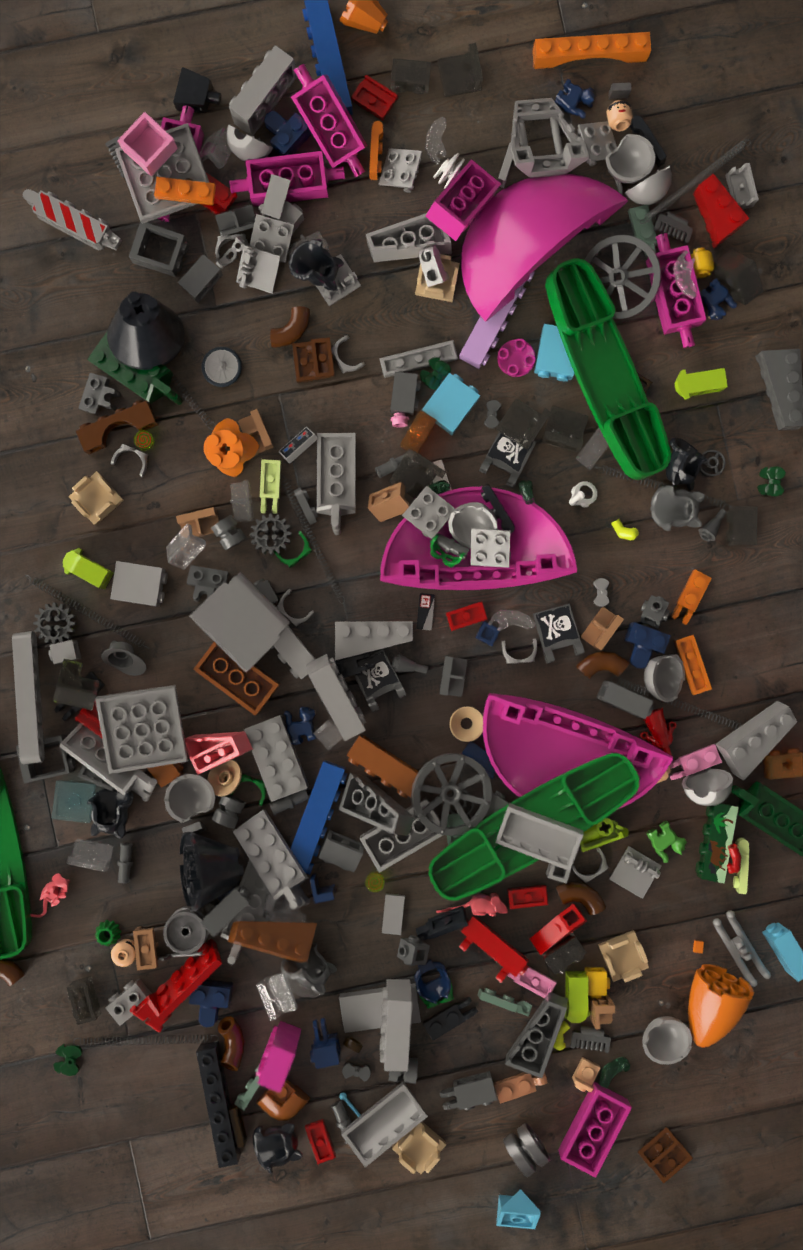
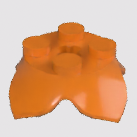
M226 418L219 422L212 434L206 438L204 453L211 464L216 466L222 473L236 477L242 473L244 462L256 455L260 445L253 436L240 432L236 421ZM226 444L230 447V451H225Z

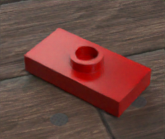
M482 601L445 613L451 631L488 619Z
M546 885L507 889L510 909L548 905Z
M324 1119L305 1125L317 1164L336 1158Z

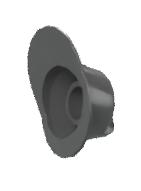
M112 641L109 649L105 650L101 655L104 663L125 674L137 676L143 674L146 670L144 660L135 655L134 648L127 642Z

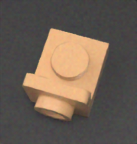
M582 1057L572 1076L575 1087L583 1092L587 1090L592 1093V1084L600 1070V1066Z

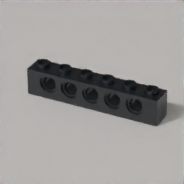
M219 1041L201 1044L196 1051L218 1166L222 1168L236 1165L239 1163L241 1151L237 1147L228 1111L231 1101L225 1070L220 1064L222 1055Z

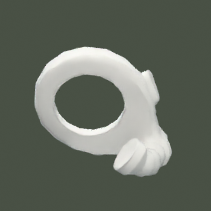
M587 481L578 483L571 490L572 497L569 500V504L571 506L581 505L582 507H588L596 500L597 489L592 483ZM582 486L590 487L593 491L592 498L585 499V495L580 491V488Z

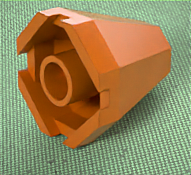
M349 0L346 5L347 10L343 11L339 20L345 26L377 34L379 30L383 32L388 23V20H386L388 14L377 0Z

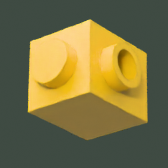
M585 967V973L588 976V996L591 998L607 996V989H610V978L607 977L604 967Z

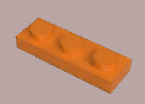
M156 177L154 196L156 199L214 206L216 185L215 183Z
M694 635L674 640L678 655L685 668V676L692 695L711 690L712 687Z

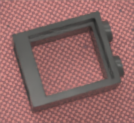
M140 221L129 258L134 264L176 277L177 272H180L182 269L183 261L181 260L183 254H186L188 251L189 243H187L188 241L183 234L149 223L142 224ZM151 233L177 241L169 265L143 257Z
M603 681L596 697L601 701L643 719L651 715L654 707L652 706V700L609 681Z
M67 735L44 739V744L56 741L61 743ZM19 745L16 746L24 783L74 772L76 767L74 757H71L70 754L61 748L65 769L36 775L34 763L24 765L21 763Z
M238 885L200 923L214 937L251 901L249 897L251 893L245 886L240 887Z

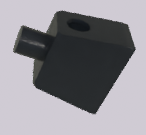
M182 67L173 100L176 110L182 111V106H187L188 110L189 106L194 109V112L206 113L209 103L219 105L221 93L213 91L211 80Z

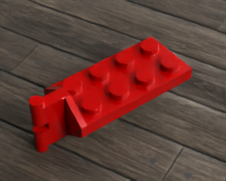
M210 939L204 943L197 951L202 952V956L189 957L185 964L171 975L168 981L161 984L155 993L148 995L138 1006L133 1005L130 1008V1012L140 1020H146L145 1023L155 1031L161 1032L163 1024L172 1016V1012L222 964L216 942Z

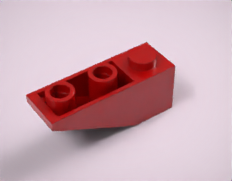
M572 904L532 936L530 941L540 955H542L585 924L587 920L579 908Z

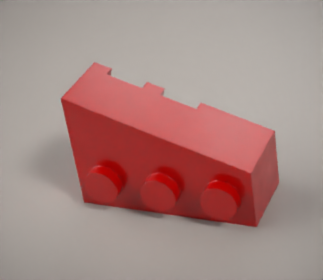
M714 173L699 184L693 195L700 214L704 218L705 228L711 237L713 249L742 228L749 220L747 214Z

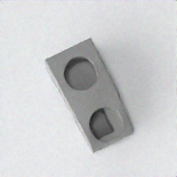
M436 246L419 251V259L428 287L450 279L447 271L445 272L440 252Z

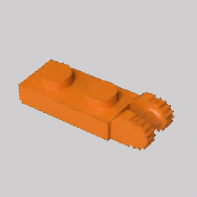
M380 121L372 123L369 170L371 180H377L378 173H381L382 161H378L379 154H382L383 142H380L383 140V124Z
M694 569L676 602L677 605L671 618L676 619L680 615L682 607L687 609V612L682 619V623L687 625L712 578Z

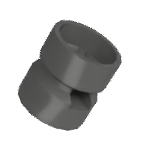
M232 515L211 527L216 537L221 538L220 543L225 551L246 538L241 528L236 527L238 523Z
M223 796L218 803L220 808L215 810L212 820L220 825L234 829L239 820L238 814L242 813L246 803L235 796Z
M408 1058V1071H389L388 1081L400 1082V1080H403L404 1083L416 1084L418 1058Z

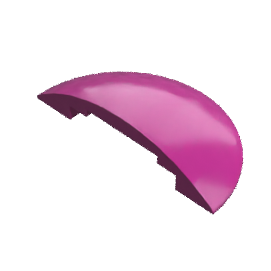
M574 174L527 178L508 186L493 196L472 221L464 240L461 256L464 286L478 314L487 322L515 298V290L529 279L530 274L584 228L588 229L595 222L601 225L625 205L628 200L604 183Z
M482 487L458 488L438 494L455 509L471 502L483 503L490 509L494 508L490 501L486 503L482 497ZM492 488L515 525L514 532L510 534L511 559L509 561V568L471 565V548H469L470 550L464 560L462 559L459 564L452 568L448 567L443 563V559H436L431 556V538L424 536L421 530L404 518L398 524L386 545L382 558L380 581L408 587L437 590L496 589L559 578L576 573L577 566L567 536L544 509L521 495ZM500 518L497 519V530H503ZM447 521L438 533L451 539L453 537L449 531ZM441 548L445 554L459 557L451 552L447 553L445 552V549Z
M488 694L483 714V737L486 752L497 775L518 797L582 764L610 753H617L627 757L639 776V788L636 794L620 807L622 808L647 793L661 779L673 760L672 756L623 730L581 713L532 699L502 694Z

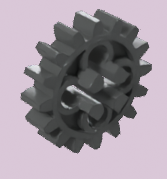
M272 513L269 514V518L262 515V521L256 519L257 526H251L254 532L250 533V536L255 538L251 542L253 545L257 544L255 547L257 551L262 548V554L264 555L267 551H269L270 556H273L274 551L280 554L281 548L287 549L286 543L291 544L288 537H291L292 533L287 532L291 527L290 525H285L287 522L285 518L280 521V515H277L275 518H273ZM269 523H274V525L272 526V530L274 532V535H272L274 546L272 547L268 546V544L270 543V539L268 537V535L270 534V530L268 528ZM264 532L266 535H263L262 538L258 537L259 533ZM280 532L284 533L282 537H278L277 535Z
M53 602L52 607L50 604H45L46 609L39 608L41 614H35L38 621L33 622L34 625H38V628L34 631L41 633L38 637L39 639L45 638L46 643H50L52 640V644H56L58 640L61 643L65 642L64 638H72L69 633L76 631L72 628V625H77V622L72 621L76 616L69 614L72 610L71 608L65 609V604H60L58 607V603ZM56 610L58 615L53 616V612ZM45 620L50 622H64L66 620L67 625L65 627L63 625L44 626L43 622ZM56 630L57 635L53 636V631Z

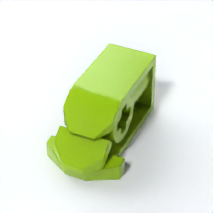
M725 368L686 374V369L681 370L674 383L676 392L685 400L689 399L690 396L721 392L728 387Z
M80 548L66 553L63 559L64 573L67 575L73 573L98 588H106L114 572L81 555L83 550Z
M605 818L583 832L579 845L581 852L627 837L628 829L617 825L618 822ZM602 822L604 825L609 826V828L606 829L607 833H605L604 831H600L599 827L602 826Z
M565 971V998L568 1001L564 1017L571 1023H581L590 1016V1010H588V976L585 971Z

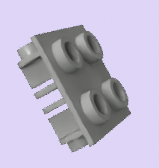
M608 121L578 125L577 136H581L585 142L589 154V159L586 163L589 166L597 164L596 161L605 160L610 152L616 150L617 145Z
M389 148L379 185L404 187L403 190L410 193L414 189V180L419 172L418 167L422 161V151Z
M256 214L249 246L281 256L280 261L285 263L294 224L270 218V216L265 214Z
M243 245L236 282L240 283L239 286L242 288L250 286L273 293L281 256Z
M341 254L336 256L344 262V265L338 269L334 280L337 285L336 290L330 291L323 286L316 285L329 306L361 287L356 274L351 271Z
M426 486L402 516L421 530L424 536L433 539L449 520L455 508Z
M472 528L471 565L509 568V561L511 559L510 531Z
M628 846L609 879L643 899L654 878H659L661 874L659 870L662 865Z

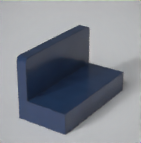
M472 741L468 742L461 754L477 761L485 769L489 778L493 780L496 771L491 765L487 752Z
M313 873L310 883L314 902L320 903L334 900L336 894L335 884L320 887L317 873Z

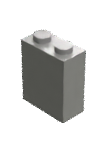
M116 561L110 599L160 607V603H163L165 592H162L163 584L167 583L168 574L165 573L166 569Z

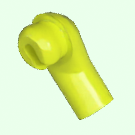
M620 519L611 523L621 539L634 540L639 535L636 528L624 527Z
M565 1020L561 1024L553 1046L559 1051L565 1048L563 1034L571 1028Z

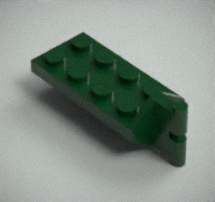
M107 332L87 359L90 363L150 404L157 401L163 395L177 405H181L183 402L182 398L169 387L173 376L171 370L162 364L154 366L153 369L149 370L134 369L122 364L114 357L109 348Z
M758 781L747 790L733 785L731 793L740 798L737 815L803 857V811Z

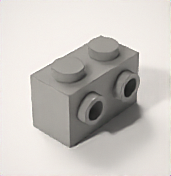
M140 978L135 982L131 980L123 987L124 991L121 994L116 992L108 999L110 1003L106 1006V1010L119 1026L133 1016L130 1012V1008L133 1005L138 1006L148 995L152 994Z

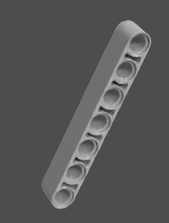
M34 631L14 633L12 635L19 756L21 763L24 765L43 762L45 758L38 650Z

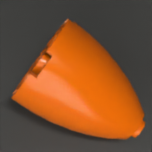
M703 964L701 968L696 970L688 1003V1020L692 1039L697 1046L702 1048L715 1044L736 1026L746 1012L754 995L752 986L744 978L739 977L737 979L732 974L726 973L727 969L711 964Z

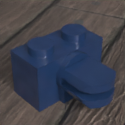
M270 111L265 116L266 128L275 135L270 141L273 151L279 156L295 154L312 135L305 120L296 112L288 121L276 111Z
M635 622L630 623L624 641L634 644L630 657L631 665L635 668H646L652 652L665 653L671 635Z
M206 979L190 994L189 1004L200 1005L199 1023L202 1026H213L218 1019L219 1007H229L232 998L233 982Z
M325 1018L320 1020L322 1036L318 1020H313L315 1039L313 1040L314 1044H311L310 1058L312 1063L315 1062L316 1069L340 1064L341 1047L338 1032L328 1034Z

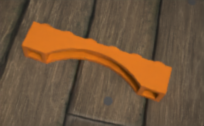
M650 32L535 39L533 47L534 69L553 68L567 62L589 58H610L626 63L647 62L651 53Z

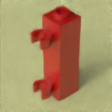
M473 915L468 921L469 925L461 930L467 937L459 947L465 952L471 943L474 942L498 962L503 968L495 978L501 983L509 973L515 978L518 974L522 976L529 968L526 965L529 960L480 918Z

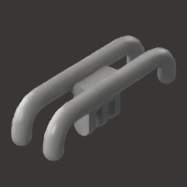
M728 910L726 916L737 936L730 939L721 920L718 918L713 920V925L747 982L752 987H755L758 984L757 980L753 977L743 959L745 961L752 959L756 968L765 979H769L771 974L762 963L737 921L735 913Z

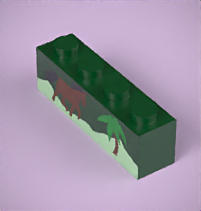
M722 802L716 806H707V824H704L702 831L704 840L699 846V854L701 856L695 868L699 878L725 883L730 856L728 846L732 844L739 807Z

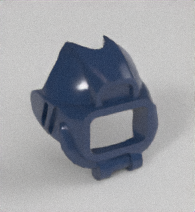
M431 959L426 962V965H418L419 969L415 974V983L419 996L434 1004H437L441 997L447 999L451 989V981L445 966L440 962H432ZM434 968L438 969L440 977L428 983L423 982L421 978L423 973Z

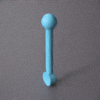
M345 1092L340 1093V1099L347 1103L357 1117L361 1116L348 1100L347 1094Z

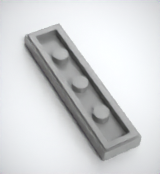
M451 340L380 358L384 378L394 376L395 372L407 373L431 367L428 360L432 357H439L441 361L446 363L458 360L454 341Z

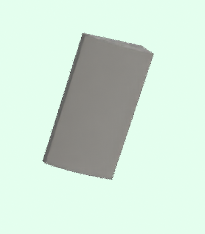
M509 803L495 843L570 871L584 831Z
M416 983L410 984L412 997L411 1024L421 1023ZM383 988L340 993L339 1001L345 1033L381 1028Z
M403 1081L344 1128L341 1135L364 1167H366L428 1116Z

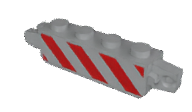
M31 189L24 190L23 197L32 206L33 213L37 215L38 219L97 250H102L105 246L117 250L121 244V238L111 231L108 227L109 224L103 219L98 218L96 220L92 218V215L86 210L82 209L79 211L75 209V205L67 200L64 202L58 200L59 197L50 191L45 193L40 190L38 194Z

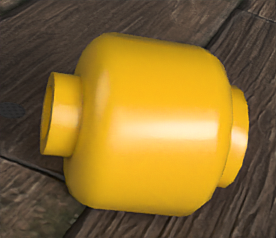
M705 248L694 249L690 256L696 278L708 277L711 274L710 272L714 270L712 252L705 250Z

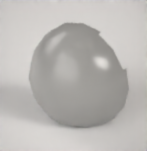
M228 124L226 132L227 144L240 160L260 159L270 155L273 147L260 141L261 138L254 139L255 136L245 135L239 132V129Z
M627 134L621 140L616 150L606 156L608 172L615 180L621 183L635 184L644 180L654 168L655 153L653 145L648 139L640 135Z
M670 165L660 171L658 169L657 173L633 188H628V191L625 192L626 196L631 201L641 205H651L659 202L667 194L672 184Z
M471 502L459 506L451 513L448 521L452 537L459 544L471 548L472 528L497 530V518L494 512L479 502Z
M663 655L651 659L644 672V682L647 690L655 698L664 702H671L678 698L683 681H685V668L678 655Z
M709 768L706 771L686 776L682 781V786L686 795L696 804L716 806L727 799L731 793L733 777L725 770Z
M197 774L181 775L175 778L166 789L164 799L166 810L172 818L184 823L199 813H206L213 809L215 802L214 789L208 780Z
M671 1016L658 1017L647 1026L643 1034V1048L646 1055L652 1061L659 1064H673L681 1061L692 1048V1035L690 1029L681 1020Z

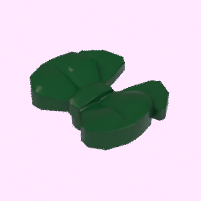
M432 357L428 360V363L434 371L430 373L422 370L420 378L428 388L437 390L441 385L440 380L443 376L451 373V368L446 362L441 361L439 357Z
M781 467L763 468L759 476L769 479V484L759 485L757 487L759 493L763 496L765 494L771 497L781 496L784 493V489L780 485V480L785 476V470Z
M74 1044L59 1046L55 1052L57 1055L64 1057L65 1061L55 1062L53 1064L54 1070L58 1074L76 1075L80 1071L76 1061L83 1052L82 1048Z

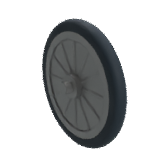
M217 347L210 350L203 358L202 373L210 384L217 387H227L235 383L240 377L242 371L241 359L232 349Z

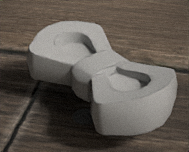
M598 578L593 582L597 589V597L593 602L599 607H604L610 602L607 597L609 581L604 578Z

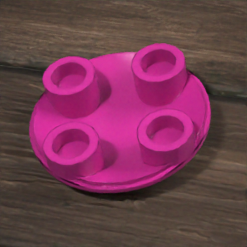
M522 338L510 340L503 344L497 356L500 369L512 377H520L529 373L536 359L532 346Z

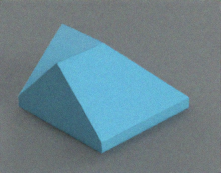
M521 1189L514 1196L499 1195L497 1226L526 1229L536 1228L540 1217V1210Z

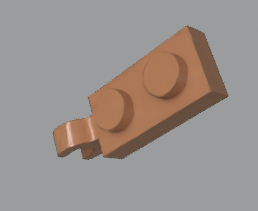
M523 1072L494 1082V1088L501 1104L536 1092V1085L541 1086L548 1082L545 1072L542 1078Z

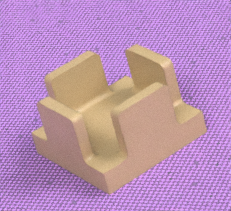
M440 254L445 272L447 271L450 279L430 287L427 286L420 263L415 295L453 302L460 263L452 262L451 256Z
M97 471L91 477L84 476L72 487L74 492L69 496L72 500L71 503L95 526L124 501Z
M634 930L598 944L613 982L623 979L624 982L631 981L643 976L642 970L649 968L647 957Z
M422 1121L393 1144L392 1150L399 1155V1162L412 1174L416 1171L420 1174L424 1171L429 1173L440 1160V1152L446 1146V1142Z

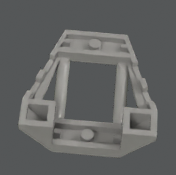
M552 98L515 101L511 153L515 166L529 178L564 175L589 159L584 140L581 136L578 137L575 134V128L572 124L566 122L563 118V112ZM550 119L555 155H532L531 148L528 146L524 121ZM559 125L562 128L565 135L567 136L568 140L570 141V143H566L564 151L561 142Z

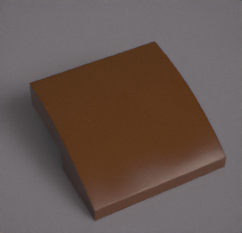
M330 337L311 339V342L292 343L297 383L334 376Z
M667 1126L637 1151L663 1183L668 1181L693 1159L691 1154Z

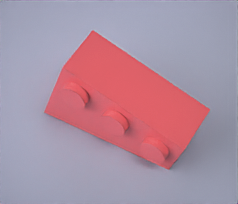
M246 732L196 734L185 738L186 750L197 775L253 750Z

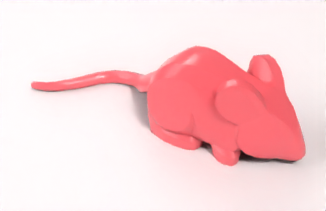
M59 873L55 874L52 877L53 881L47 883L41 892L40 900L43 899V912L41 914H30L31 917H43L47 913L48 901L53 907L60 903V899L66 898L70 880L63 878Z
M479 893L474 895L469 902L461 905L464 908L470 906L472 914L478 916H485L486 913L489 916H496V912L501 914L508 913L506 905L500 900L497 893H491L490 896ZM458 907L446 908L436 911V913L447 912Z

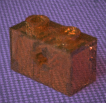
M420 410L403 438L401 448L410 451L411 454L417 457L435 427L437 420Z
M799 748L787 749L785 753H780V750H771L763 759L765 778L772 780L803 776V752ZM787 760L788 764H785V766H783L782 763L786 762Z

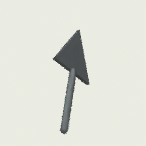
M173 953L157 956V960L164 961L173 957L202 956L203 953Z

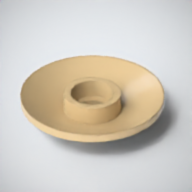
M234 760L225 762L210 770L207 780L213 787L216 796H227L238 787L241 780V768Z

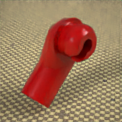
M731 844L728 846V850L733 863L727 864V868L730 874L739 873L741 870L742 857L737 844Z

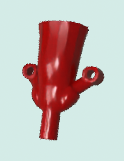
M663 708L654 709L649 717L646 716V719H644L652 736L643 731L640 733V737L672 756L669 746L673 741L672 734L676 728V723L670 721L666 725Z

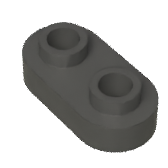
M301 488L294 490L309 524L316 523V518L319 516L315 508H310L307 502L311 499L306 489L303 491Z

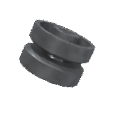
M183 906L176 910L168 919L163 933L164 940L171 950L179 954H191L203 945L209 932L200 923L207 916L201 909L191 912V906Z
M524 1123L517 1128L518 1136L510 1133L503 1141L518 1168L526 1177H529L537 1171L536 1164L543 1167L551 1159L540 1138L527 1123Z

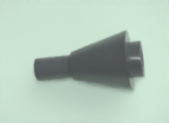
M720 509L714 518L699 529L700 537L703 540L715 541L721 521L727 514V511Z
M398 654L397 657L394 656L392 661L394 672L417 671L427 673L428 666L416 664V662L401 654Z

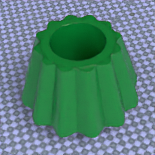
M106 920L105 922H100L99 926L96 927L95 937L102 946L110 947L121 938L120 933L122 931L119 929V924H115V921Z

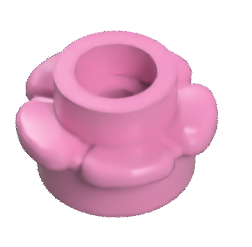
M395 413L391 417L393 427L401 428L408 426L409 417L405 416V413Z

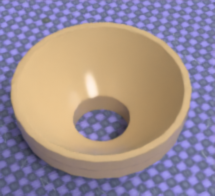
M461 707L452 714L449 722L450 730L457 739L470 742L480 737L483 732V716L477 709ZM462 719H471L472 726L469 729L462 728Z

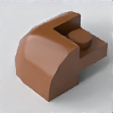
M285 1079L280 1093L267 1088L256 1100V1104L270 1117L278 1121H285L296 1116L311 1098L297 1085L294 1086Z

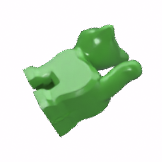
M664 821L659 824L662 830L661 833L657 834V829H650L646 832V835L651 840L652 847L656 853L663 859V862L668 863L669 857L664 850L671 845L676 853L682 855L687 841L685 838L678 837L670 828L669 822Z

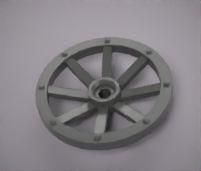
M617 235L606 238L595 245L585 258V261L589 264L593 262L609 274L607 277L599 278L602 284L611 283L607 289L609 297L616 287L618 289L622 312H615V315L612 317L613 319L633 317L644 311L655 299L661 284V266L654 250L641 239L629 235ZM619 243L636 245V249L621 267ZM612 245L613 269L596 257L603 249ZM643 250L648 255L652 267L628 272L627 270ZM621 273L622 279L617 281L616 275ZM653 273V283L649 293L630 281L632 277ZM625 285L645 298L638 306L628 310L624 290Z
M458 753L443 754L427 762L418 772L411 792L412 806L421 823L431 831L446 836L463 834L477 826L485 817L492 798L491 782L485 769L474 759ZM457 761L448 783L439 765ZM464 763L472 766L478 774L456 785ZM433 769L442 784L441 788L423 784L424 779ZM480 780L482 781L483 798L461 792L462 789ZM420 790L440 794L423 809L421 808ZM451 790L452 793L447 796V792ZM460 799L481 804L476 814L470 820L458 802ZM444 801L440 826L429 821L425 815ZM450 804H453L464 824L446 827Z

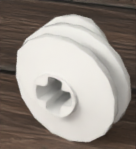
M459 153L451 159L447 158L434 175L435 179L442 174L438 182L439 184L448 179L444 189L461 172L460 168L465 159L463 158L455 165Z

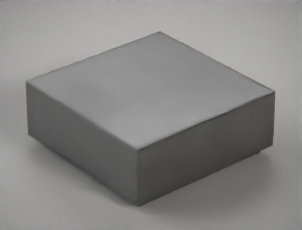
M613 83L609 90V99L628 98L631 92V83Z
M201 822L188 825L182 829L183 833L192 832L195 834L207 831L205 824Z

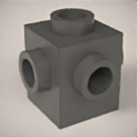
M651 595L649 601L645 600L642 605L641 611L643 613L640 622L659 629L662 621H666L671 612L668 610L669 602L660 596L655 597Z
M413 935L409 936V938H401L397 957L409 966L426 965L430 945L422 942L420 937Z

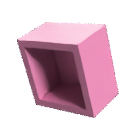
M145 112L118 140L122 150L151 177L178 149L174 139Z

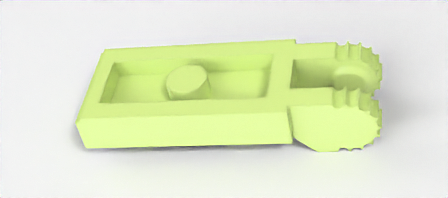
M261 460V513H266L267 498L273 499L272 511L273 514H278L281 460Z
M739 837L735 843L742 857L741 870L733 878V887L736 888L739 894H746L750 845L746 839Z

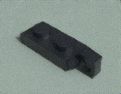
M461 906L429 918L426 925L416 928V935L423 941L434 939L468 926L466 909Z

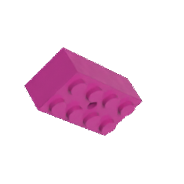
M471 159L434 201L425 217L456 241L491 200L501 183Z
M280 1021L278 1027L274 1026L256 1074L259 1076L257 1084L280 1093L295 1056L302 1029Z
M593 1082L592 1093L588 1091L558 1152L561 1160L596 1178L632 1107L628 1099Z

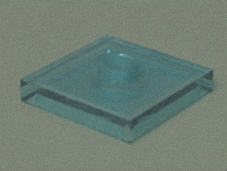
M56 780L52 819L91 823L93 806L87 804V800L95 795L96 784Z

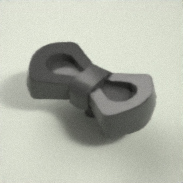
M491 400L486 403L488 412L484 425L489 429H494L500 425L496 417L497 411L502 405L497 400Z
M347 1062L342 1068V1073L345 1079L354 1075V1077L359 1076L365 1082L371 1076V1069L368 1065L354 1066L352 1063Z

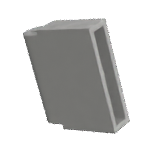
M241 572L234 576L228 584L224 582L189 616L245 672L280 639L278 635L290 623Z

